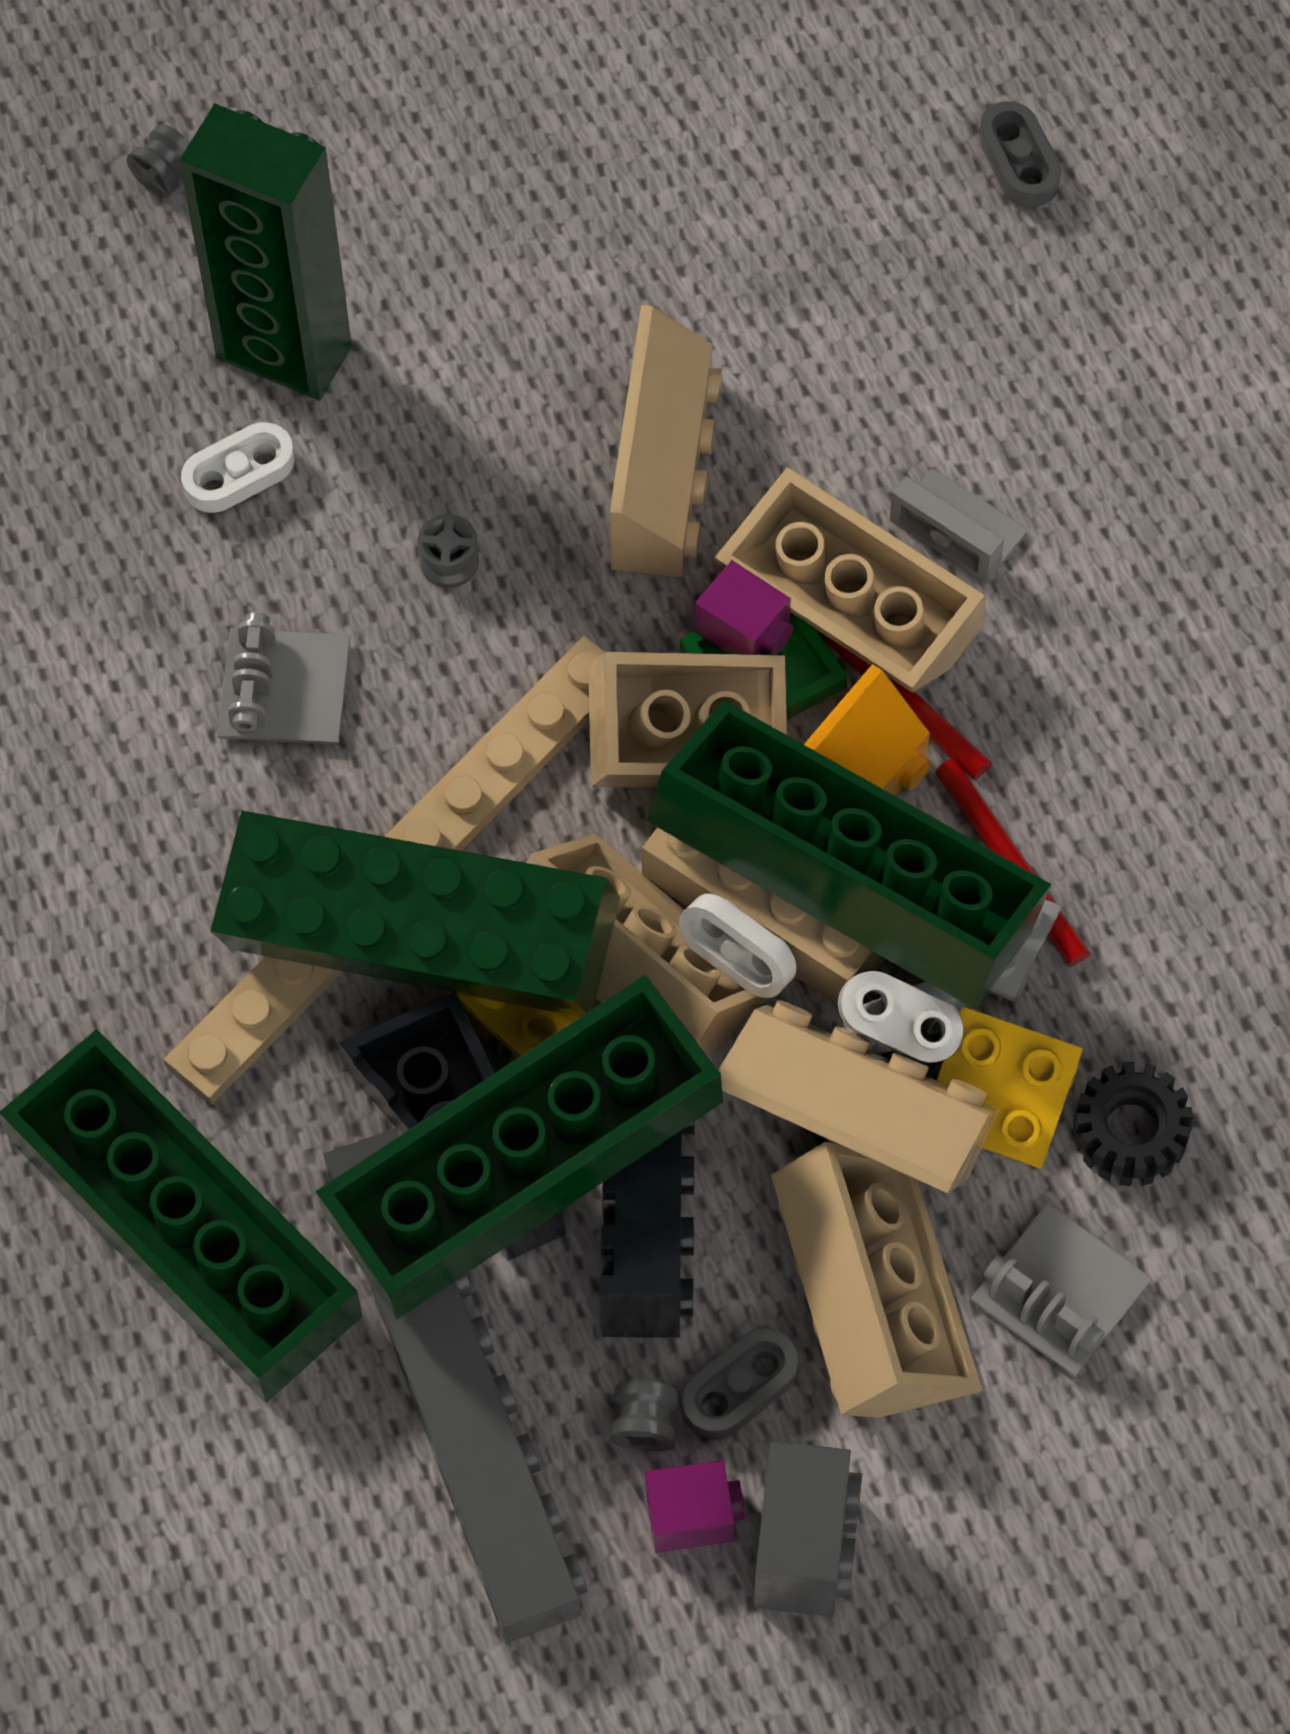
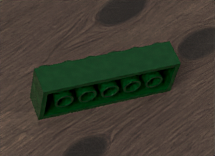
M214 103L179 159L216 359L321 401L352 348L326 147L319 145L316 140L304 133H289L266 124L251 112L245 110L233 111Z
M726 700L720 703L662 769L647 822L973 1009L977 1008L1032 934L1051 887L1049 882Z
M241 810L210 932L230 950L447 992L456 991L458 994L581 1017L592 1010L595 1005L620 896L605 877Z
M645 974L316 1190V1194L326 1220L398 1320L723 1103L721 1073Z
M97 1029L0 1111V1117L10 1142L265 1403L272 1399L363 1316L357 1289Z

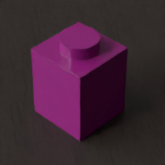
M731 560L695 602V633L727 654L777 655L784 648L793 631V626L790 625L791 598Z
M724 1460L645 1471V1491L655 1553L734 1542V1521L745 1520V1509L740 1480H727Z

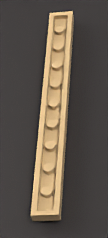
M583 636L384 837L462 851L589 722L588 666L605 651ZM265 956L163 1059L165 1067L212 1106L343 971Z

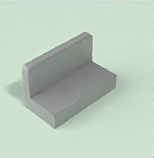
M930 469L918 483L905 476L892 492L890 521L985 583L991 579L1026 536V528L936 469Z

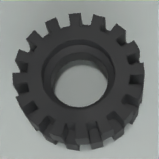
M1123 1062L1121 1072L1116 1073L1113 1065L1102 1070L1100 1080L1093 1076L1086 1084L1085 1093L1080 1095L1074 1118L1073 1131H1076L1074 1142L1077 1151L1082 1149L1084 1151V1163L1090 1169L1096 1164L1101 1168L1099 1176L1107 1181L1110 1180L1113 1174L1121 1177L1120 1185L1131 1186L1132 1180L1141 1178L1142 1186L1151 1184L1154 1181L1155 1175L1160 1173L1162 1178L1170 1174L1175 1162L1179 1164L1184 1156L1192 1130L1190 1127L1193 1119L1192 1107H1186L1188 1095L1183 1087L1177 1091L1173 1089L1175 1078L1166 1072L1161 1080L1154 1076L1157 1066L1146 1063L1144 1072L1141 1073L1135 1072V1062ZM1123 1105L1141 1106L1153 1115L1157 1124V1133L1150 1141L1144 1144H1125L1116 1139L1111 1133L1108 1126L1109 1115Z

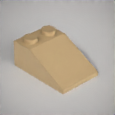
M603 652L588 666L591 787L657 788L662 769L723 700L787 735L785 655Z

